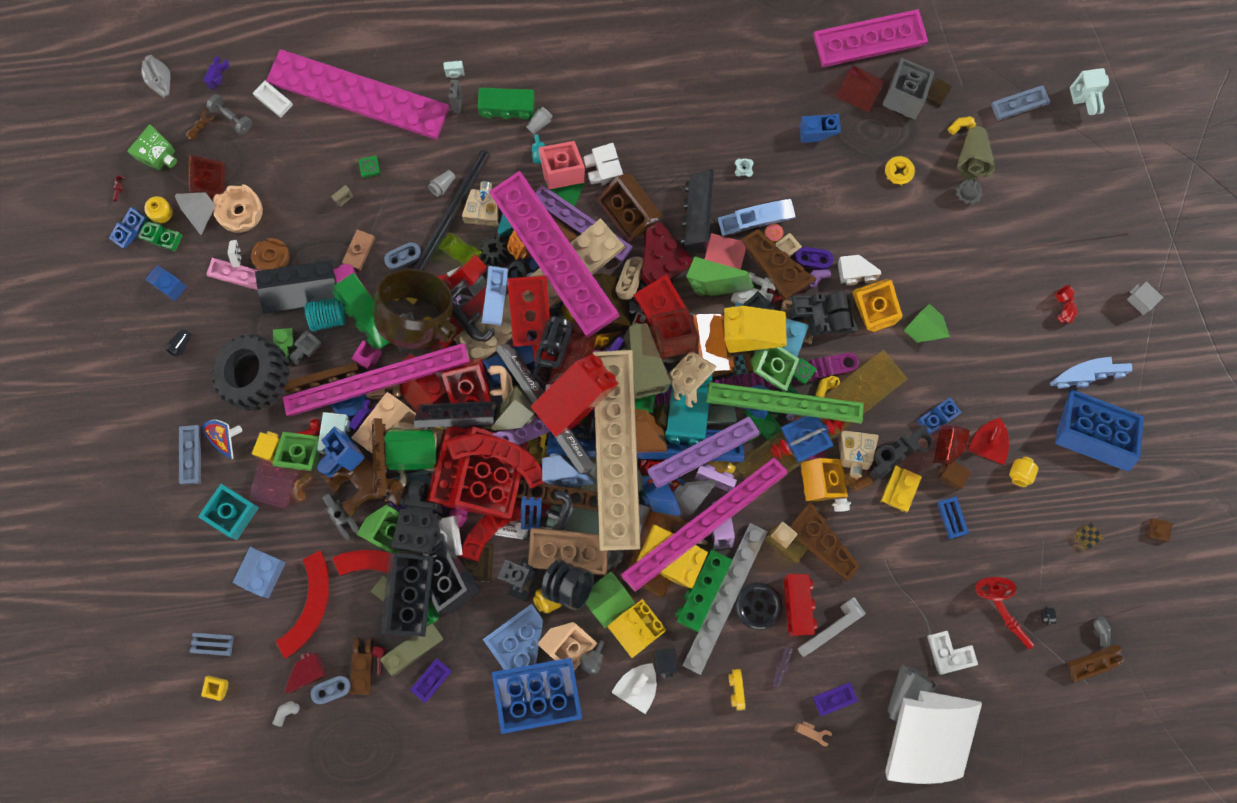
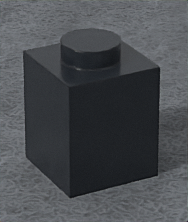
M675 648L655 650L656 673L661 674V678L673 677V673H677Z

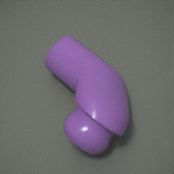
M830 269L813 270L810 275L817 279L809 287L815 288L821 279L831 278Z

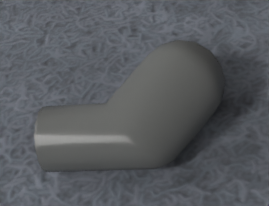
M1097 617L1093 624L1100 635V646L1108 647L1111 643V628L1104 617Z

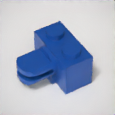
M334 426L321 440L325 445L324 450L327 455L318 463V471L327 477H332L342 466L352 472L365 457L352 438Z

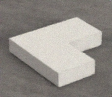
M948 631L927 636L938 675L978 665L973 646L970 645L953 650Z

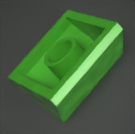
M282 432L272 465L312 471L318 466L320 460V452L317 450L319 436Z

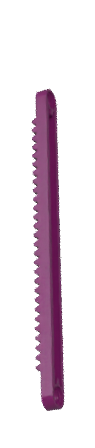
M843 353L807 361L817 369L808 382L824 379L829 376L851 373L858 367L859 359L853 353ZM844 359H852L854 362L853 367H846L843 362ZM755 372L712 382L741 387L763 385L770 390L778 389V387ZM792 377L791 386L801 384V382ZM672 390L665 395L663 393L655 394L654 409L662 403L670 406Z

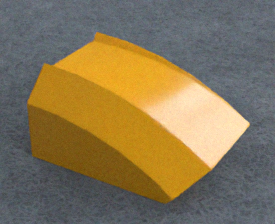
M879 280L852 291L867 330L872 332L895 325L902 318V312L892 280Z

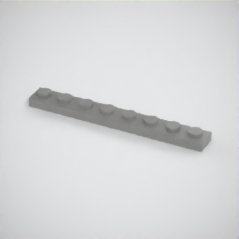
M751 523L749 524L732 559L729 570L682 665L683 667L701 675L768 531Z

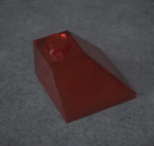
M941 425L933 463L952 465L969 445L971 439L969 435L970 430L957 425Z

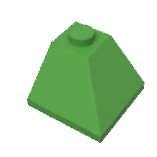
M782 347L755 350L751 358L754 372L782 391H787L799 358Z
M387 505L383 506L366 517L357 535L389 553H399L400 550L392 548V543L400 513Z

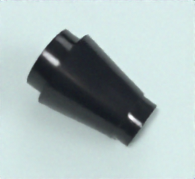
M182 328L166 343L165 350L178 358L179 355L183 354L192 334Z

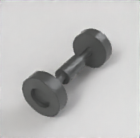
M215 94L208 100L206 108L214 113L220 109L222 114L228 119L237 122L235 126L237 133L244 135L249 131L252 126V120L246 116L240 120L237 119L233 112L222 107L224 99L220 95Z

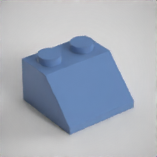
M557 453L550 454V457L542 458L543 482L569 488L597 484V480L588 472L580 474L570 458L562 457L561 454Z
M250 547L232 583L261 597L269 598L286 562Z

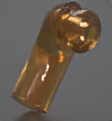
M306 473L294 483L291 495L297 502L305 499L303 489L313 481L310 474Z

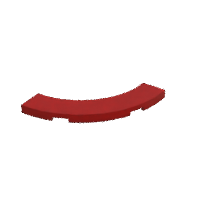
M466 434L445 440L453 460L470 455H490L514 466L525 478L530 489L545 483L543 482L542 468L524 448L512 441L488 434Z
M515 500L511 519L485 515L480 519L462 545L463 555L458 557L478 562L485 544L495 533L506 525L521 520L522 501ZM542 504L541 518H548L546 511L551 509V505ZM526 505V518H529L530 505ZM534 506L533 517H537V506Z
M321 550L303 559L308 575V597L299 620L289 632L276 641L284 659L296 653L307 643L318 629L325 614L330 587L328 568Z
M356 550L332 557L340 576L359 570H377L387 573L389 553L384 551Z

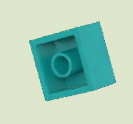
M220 484L198 517L228 537L238 540L259 507L229 487Z

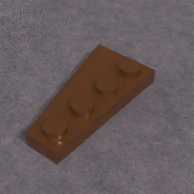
M810 501L789 526L798 534L794 539L848 582L860 565L837 538L838 536L831 530L825 519L814 508L815 506Z

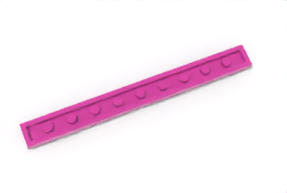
M466 344L455 345L285 396L283 401L286 415L290 417L469 364L470 360Z
M775 458L771 459L622 574V578L636 592L787 475V470Z

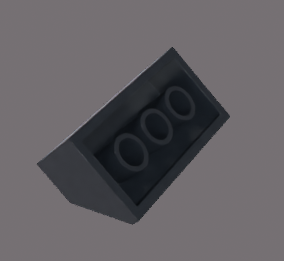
M714 169L691 174L690 180L686 181L685 192H688V199L684 198L683 210H687V216H683L682 227H686L685 234L681 235V245H684L686 252L706 253Z
M332 260L255 271L257 291L263 314L305 308L306 302H317V300L335 297L332 293L334 291L332 287L337 283Z
M389 553L381 634L425 637L433 556Z

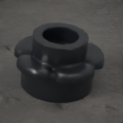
M1046 606L1044 611H1041L1043 623H1046L1048 626L1056 624L1054 608Z

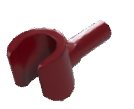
M378 645L374 647L372 656L378 657L376 675H381L382 662L380 659L385 656L386 649Z

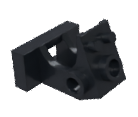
M525 558L522 559L520 565L505 560L497 578L511 584L508 595L526 602L540 569H535L528 565V559Z

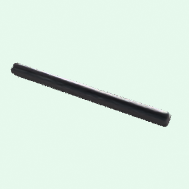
M485 150L480 151L413 269L422 271L426 269L490 157L489 152Z

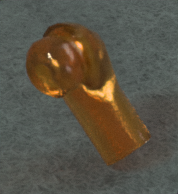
M850 473L844 476V483L854 490H860L873 485L870 476L862 479L851 477Z

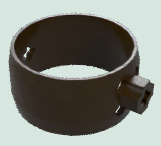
M403 269L388 274L380 282L374 298L373 319L378 333L388 342L403 348L422 349L433 346L439 341L448 343L457 327L450 323L453 311L451 290L436 275L417 269ZM398 298H414L431 304L441 315L428 320H412L393 313L384 304Z

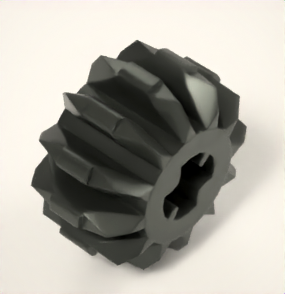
M493 234L492 239L486 236V242L480 241L481 247L478 248L479 258L484 260L485 265L491 262V266L495 267L496 262L502 265L501 260L507 261L508 257L506 255L510 252L507 248L508 243L503 242V237L496 239V235Z

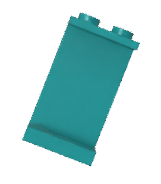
M713 373L698 387L697 403L691 401L693 407L686 405L685 393L684 396L679 393L680 400L675 399L672 387L668 424L665 433L666 441L672 444L688 443L693 446L705 440L709 403H706L708 383L712 382Z

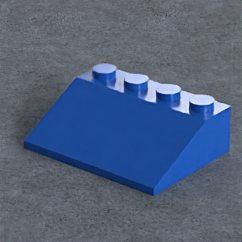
M1071 389L1057 428L1055 444L1129 472L1140 459L1144 416Z
M572 658L492 672L501 734L583 719Z

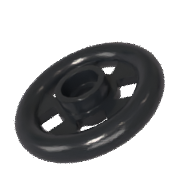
M756 582L745 586L739 592L736 598L735 609L738 618L745 626L754 630H765L778 622L782 614L783 604L779 593L772 586ZM763 591L770 595L768 600L760 596ZM753 592L756 597L749 601L746 596ZM756 603L762 604L761 610L755 608ZM769 604L775 606L773 614L767 613ZM749 606L752 614L746 616L743 608ZM764 615V622H756V616Z

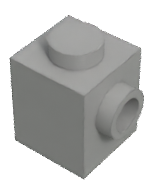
M1145 282L1141 286L1137 284L1129 291L1131 295L1127 300L1144 315L1163 296L1149 283Z

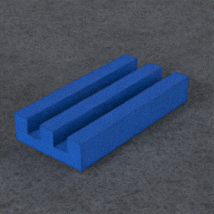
M522 496V530H531V528L541 529L542 498L534 500V497H530V500H528L525 496ZM526 505H530L529 525H525ZM534 506H537L536 526H533Z
M957 496L938 501L937 505L948 538L953 539L969 534ZM950 502H953L962 532L959 531ZM944 504L946 505L955 534H953Z

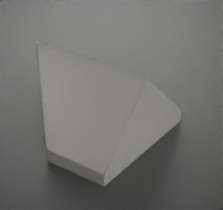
M206 192L176 194L175 198L181 210L199 234L202 235L215 208V204Z

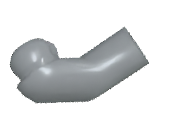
M293 701L281 705L276 712L272 724L282 727L287 715L298 713L299 705Z

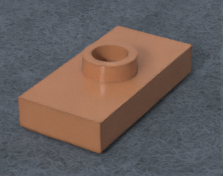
M356 230L342 263L352 264L354 269L361 271L375 237Z

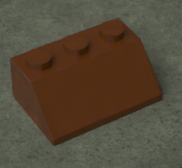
M631 173L618 175L597 198V202L628 242H632L645 233L647 228L656 224L663 216Z

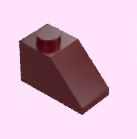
M308 652L300 656L301 660L295 662L285 687L286 694L293 693L328 676L319 654Z

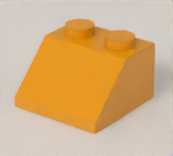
M818 458L801 463V475L803 477L806 501H824L848 497L844 469L841 466L840 459Z

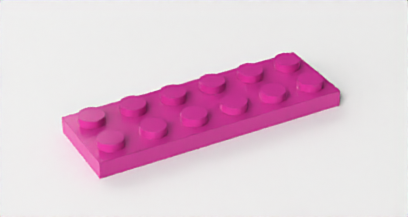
M919 9L819 30L813 34L822 67L920 47L928 43Z

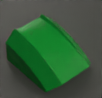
M393 428L387 431L384 439L386 450L385 464L389 470H418L434 467L436 463L435 438L431 429Z

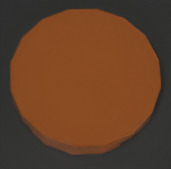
M268 238L265 241L256 243L251 252L252 263L259 271L286 267L290 258L289 250L284 242L274 238Z

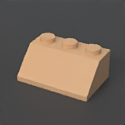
M387 392L353 435L352 439L372 453V420L374 418H382V424H385L387 433L392 428V425L396 423L414 424L416 413ZM385 433V435H383V443H385L384 439H385L386 433Z

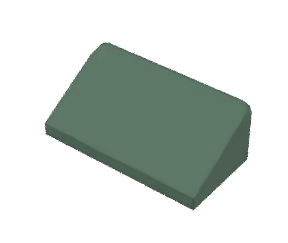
M709 406L707 426L736 424L735 406Z

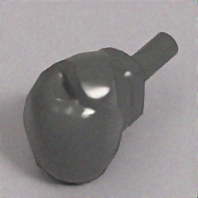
M600 640L595 651L590 650L589 654L581 656L582 670L593 675L598 673L603 658L600 651L605 643L604 641Z

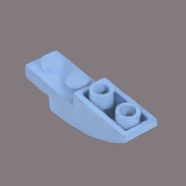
M791 199L737 210L733 214L719 217L718 221L722 236H728L796 217Z
M1112 357L1089 360L1065 371L1050 382L1051 386H1058L1059 389L1069 388L1070 385H1077V388L1088 387L1095 379H1105L1107 376L1124 378L1126 374L1132 371V363L1112 364Z

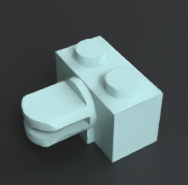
M1104 68L1082 71L1070 87L1073 103L1086 102L1090 116L1104 112L1102 92L1109 84V78L1105 74Z

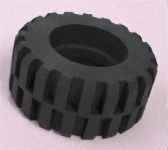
M254 334L240 335L236 337V340L231 339L228 341V345L220 349L221 353L219 356L216 355L214 359L216 363L212 366V371L214 372L212 382L215 383L213 385L215 392L225 402L246 411H259L261 408L269 407L270 403L274 404L278 400L277 397L284 393L285 390L283 389L289 382L287 376L290 375V368L287 367L289 366V361L286 358L285 352L275 343ZM259 359V371L252 383L244 387L243 374L245 369L252 361Z

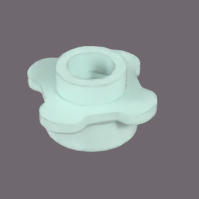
M737 159L735 161L737 170H735L736 176L746 175L751 177L753 175V161L751 159Z

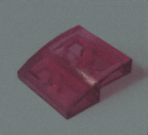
M261 459L255 473L249 499L287 509L292 489L296 484L298 469L276 467L272 465L273 462Z

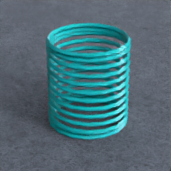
M330 297L329 299L317 300V302L305 303L306 319L312 332L346 324L341 300L338 301L335 297Z

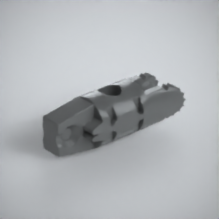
M329 493L322 497L328 506L325 508V511L346 541L350 539L348 532L344 529L348 524L357 534L359 528L342 507L341 501L339 499L335 501Z

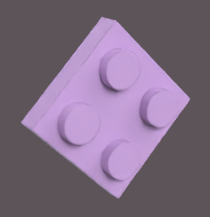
M706 464L704 467L699 466L695 479L727 492L734 488L737 481L733 479V475L726 472L718 473L714 467Z

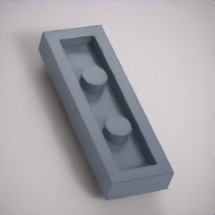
M1042 85L994 101L991 107L997 121L1047 105L1050 99Z
M199 425L179 427V484L181 485L201 484V427Z

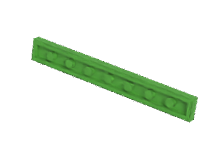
M712 382L708 383L706 403L862 423L864 403Z

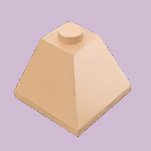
M572 622L551 628L538 642V645L554 660L572 658L575 671L581 664V656L589 654L590 650L597 645V642Z

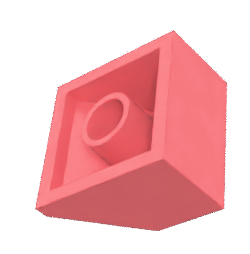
M575 141L539 147L543 176L548 189L584 183L585 166Z

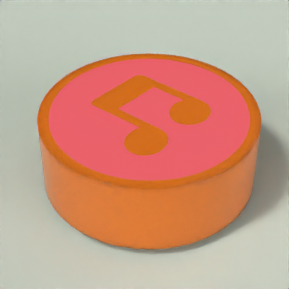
M770 224L766 227L764 235L774 243H777L783 237V229L778 224Z

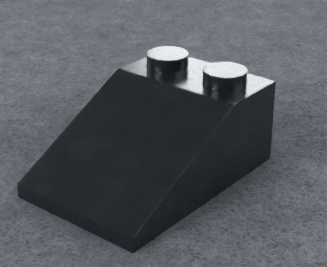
M444 540L432 548L431 554H424L425 556H433L429 595L438 613L452 614L480 593L471 573Z

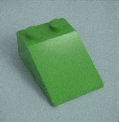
M694 257L686 276L694 293L700 296H716L753 290L754 287L747 271Z

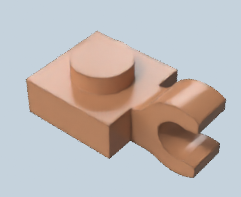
M807 722L796 724L794 731L816 740L823 746H828V743L822 740V736L824 734L832 736L830 731H814L815 726Z

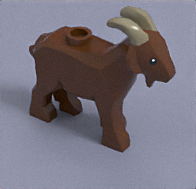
M364 456L365 458L352 472L342 466L332 477L321 474L324 481L330 485L336 495L340 492L342 484L347 481H351L358 489L355 495L342 503V507L350 517L355 514L357 508L363 502L373 499L372 462L366 456ZM397 470L400 473V479L386 478V494L389 493L385 500L386 503L393 502L395 505H400L401 497L405 496L409 476L404 470Z

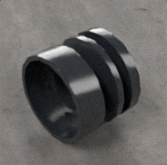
M561 559L556 560L547 569L543 578V598L557 604L561 603L564 607L574 611L580 610L591 594L593 574L591 571L579 566L575 567L569 562L567 563Z

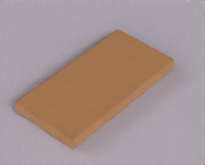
M531 528L528 565L535 569L547 570L554 561L561 559L573 564L575 567L579 566L587 569L592 574L606 575L609 550L600 551L599 534Z

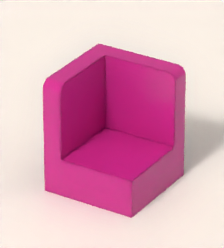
M363 340L351 359L362 368L372 371L382 356V352L376 350V348H371L368 342Z

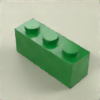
M479 88V116L484 118L495 116L504 119L519 117L523 120L534 116V90Z

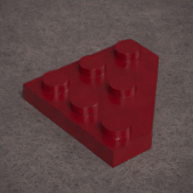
M661 221L646 229L641 278L647 285L664 275H667L669 280H672L690 269L693 259Z

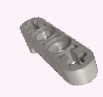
M855 597L840 606L845 614L843 617L797 648L802 657L817 649L866 614Z

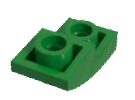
M145 221L138 236L141 240L176 252L183 237L179 232L166 229L161 225Z

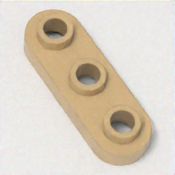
M632 257L626 261L616 286L617 296L620 299H631L633 294L636 293L643 269L641 257Z

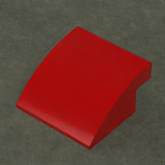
M451 426L450 428H444L426 502L439 503L445 507L511 519L521 473L508 462L490 455H470L453 460L445 442L447 439L466 434L493 435L495 433L477 427L463 429ZM524 442L519 446L527 451L528 442Z

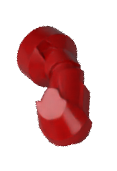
M1071 285L1063 286L1054 294L1059 303L1065 304L1062 314L1057 316L1061 324L1066 322L1069 324L1073 323L1078 314L1077 306L1074 302L1075 290Z

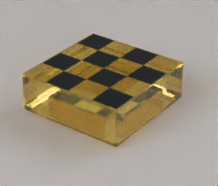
M1091 522L1074 534L1086 550L1091 549L1104 538Z

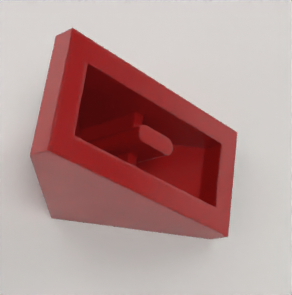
M475 254L447 279L454 287L462 279H465L470 287L488 268Z

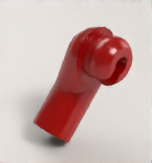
M317 418L312 419L308 430L300 431L296 434L317 436L321 429L320 420Z

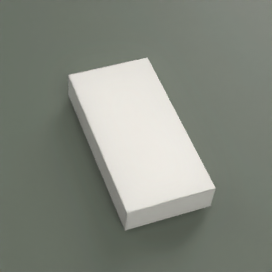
M266 81L253 92L257 99L280 118L293 106L290 100Z

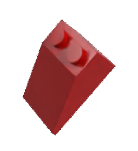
M481 357L471 359L469 364L442 371L441 375L450 403L492 401L488 378Z

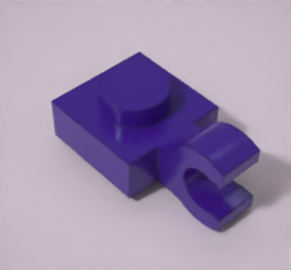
M219 56L214 58V63L209 66L203 80L209 89L215 91L222 82L221 72L228 69L230 65L227 59L224 60L223 64H219L221 61Z
M368 399L348 425L356 432L373 411V409H368L371 403Z

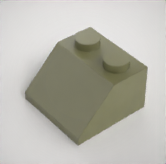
M517 385L497 408L495 422L491 424L492 430L522 428L525 423L529 424L533 420L535 414L530 407L532 402L520 386Z

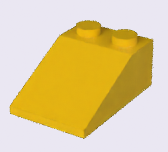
M748 306L724 308L725 343L729 353L787 346L785 312Z
M653 524L637 561H640L674 534ZM695 545L659 574L678 585L692 589L708 552Z

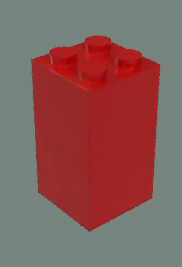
M592 354L577 360L530 407L554 436L557 437L574 428L619 383L616 381L615 375L604 367L602 360Z

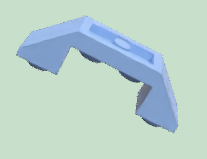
M488 266L482 323L501 326L508 272L506 268Z

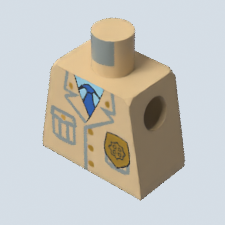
M482 181L480 190L472 189L470 191L462 214L464 223L499 227V207L489 193L492 183Z
M841 431L838 437L841 466L850 468L851 477L860 478L862 477V469L868 470L875 454L878 435Z

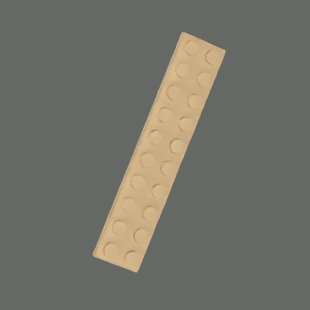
M601 218L570 243L592 275L625 249L622 242ZM539 268L531 276H542L545 274ZM547 279L550 310L562 299ZM526 291L523 294V299L526 302H530L534 298V294L531 291ZM508 294L505 296L501 326L482 323V316L475 323V326L483 334L489 328L495 330V335L489 341L479 342L474 340L465 330L454 338L458 345L466 344L470 360L481 357L482 361H485L498 353L496 348L500 344H509L512 341ZM532 310L527 311L525 319L527 321L534 320L535 312Z
M633 351L593 352L595 356L602 360L604 367L615 375L616 381L619 383L595 407L600 551L640 549Z

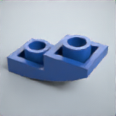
M130 207L122 223L117 222L109 239L125 249L138 235L149 217L136 208Z
M948 398L919 418L917 422L920 426L925 424L928 427L926 431L931 435L962 412L954 401Z

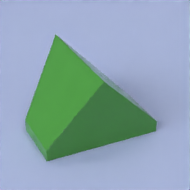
M930 304L904 330L917 343L950 337L944 316Z

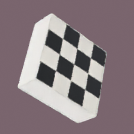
M237 240L229 242L228 256L233 267H240L242 254Z

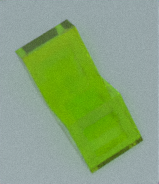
M448 233L438 246L440 250L462 265L473 255L476 254L479 257L481 254L477 248L468 246L459 236Z

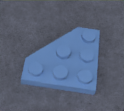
M531 604L483 640L504 670L534 665L537 663L538 642L541 639L544 620Z

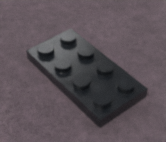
M497 401L419 404L414 418V427L421 429H430L432 427L450 428L451 426L466 428L471 425L487 427L495 422Z

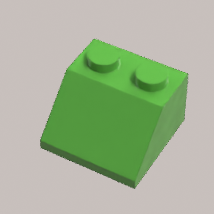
M610 572L593 585L589 599L585 604L601 625L606 628L621 614L634 606L635 602L615 575Z

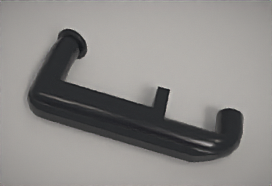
M462 279L451 290L453 297L452 316L472 339L479 342H487L495 335V330L489 328L483 334L475 326L481 314L479 312L475 313L470 318L455 301L462 291L469 289L468 282Z
M558 489V492H554L555 498L564 501L560 512L550 509L546 511V514H548V517L556 519L551 530L564 531L573 511V502L568 493ZM530 530L524 534L523 540L530 542Z

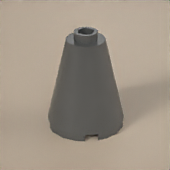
M902 664L887 710L890 713L889 717L898 722L903 698L918 700L920 691L933 693L938 684L934 681L930 683L927 681L928 677L910 666L906 667L905 664Z

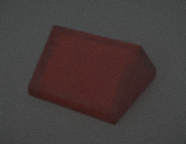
M852 66L837 97L870 112L885 80Z
M191 154L188 155L189 192H206L210 199H214L216 194L224 193L225 163Z

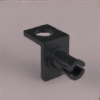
M594 410L589 412L586 425H576L570 429L576 439L591 440L592 433L596 430ZM578 429L581 430L583 433L575 434L573 430Z

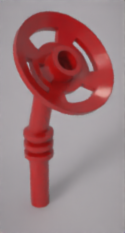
M988 577L977 582L975 586L977 594L985 599L992 600L1004 619V624L1008 625L1007 628H1011L1010 631L1017 635L1028 650L1033 648L1035 644L1020 628L1021 625L1017 624L1018 621L1014 620V616H1010L1002 600L1011 598L1016 594V584L1002 577ZM984 586H989L986 591L981 590Z

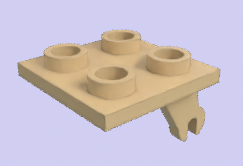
M690 351L668 374L674 390L673 397L680 400L679 393L683 396L685 393L686 405L693 407L691 401L697 403L698 387L716 370L717 365Z

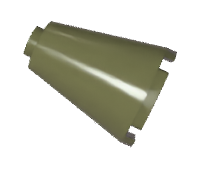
M975 126L969 129L957 163V170L960 176L977 180V177L984 176V178H987L995 171V162L986 129L981 126Z

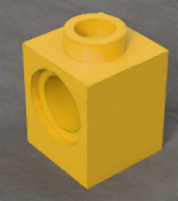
M267 431V434L260 432L252 455L273 462L280 442L278 434Z

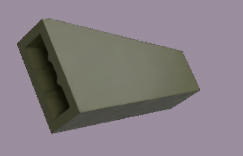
M647 323L632 324L625 334L626 350L633 351L635 399L664 393L669 388L671 382Z

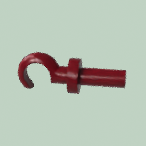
M122 175L114 179L116 185L113 186L115 191L113 201L116 202L118 201L119 193L123 191L122 184L117 182L120 178L125 179Z

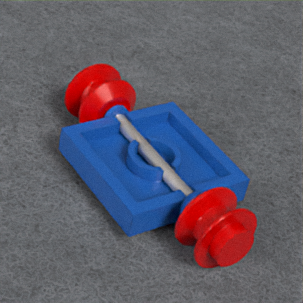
M804 416L781 427L786 441L779 439V444L777 445L772 442L771 454L774 458L781 460V456L784 454L789 457L791 449L797 463H800L833 447L834 445L827 432L835 435L836 429L843 431L844 421L825 419L823 425L820 418Z

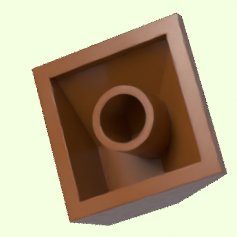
M635 409L637 452H667L664 429L656 423L655 417L648 411Z

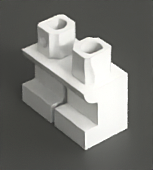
M613 143L592 149V154L583 157L586 168L596 167V171L588 173L590 184L601 183V186L612 182L618 175H623Z

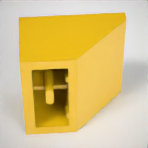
M643 599L607 626L631 658L667 631Z

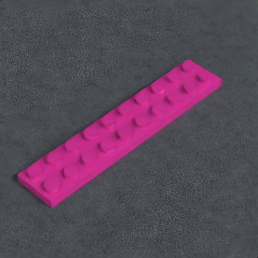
M281 49L266 80L272 86L435 140L438 139L450 109L448 104Z
M520 171L489 191L587 338L620 316Z

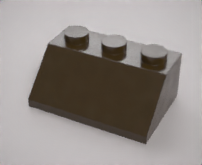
M604 273L592 275L620 315L593 335L627 330L631 326L628 300L620 299L617 296L616 286L619 278Z

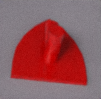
M1000 417L989 421L975 433L968 451L1005 465L1009 452V435Z

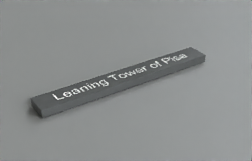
M500 344L496 348L497 352L533 404L544 394V391L512 344ZM570 430L555 437L580 474L591 472L595 468Z

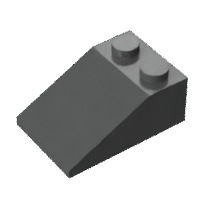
M901 58L882 106L904 114L906 117L916 119L925 104L935 71Z

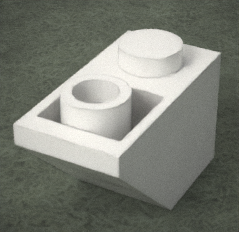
M860 255L840 257L837 262L841 284L846 283V285L850 286L862 281L873 283L881 275V270Z

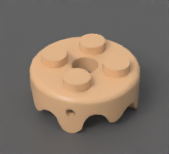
M247 185L228 186L224 193L214 196V216L228 231L235 233L246 232L254 228L260 221L263 211L262 203L256 193ZM237 207H244L241 214H235Z

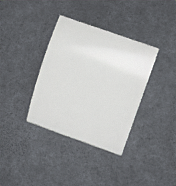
M920 691L918 700L903 698L885 771L887 780L930 784L948 782L963 777L982 703Z

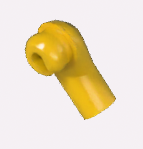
M829 376L821 379L815 397L824 398L827 390L838 387L840 384L839 378Z

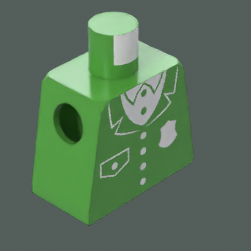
M150 124L127 151L134 159L157 170H160L164 165L172 168L177 163V159L172 156L175 152L174 148Z

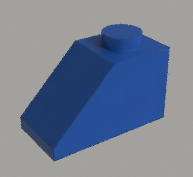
M158 265L155 266L145 279L174 301L178 299L187 287L179 279Z
M654 482L642 486L645 493L642 495L643 501L646 506L650 505L653 512L676 516L681 514L668 484L657 488Z

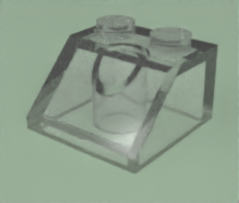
M717 481L686 482L684 486L680 484L673 493L679 509L691 517L715 488Z

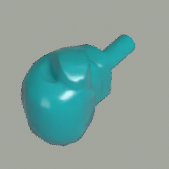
M535 134V144L532 145V158L535 164H541L539 147H544L545 144L540 142L538 134Z

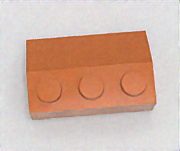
M721 314L693 315L699 356L717 365L712 377L735 373V357L732 356V353H729L725 343L724 316Z

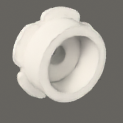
M837 498L832 503V506H834V511L850 510L849 504L851 502H848L847 498Z

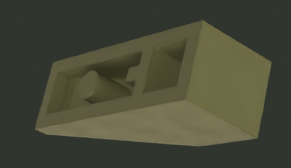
M432 623L426 627L425 637L412 636L380 660L391 676H396L444 639Z

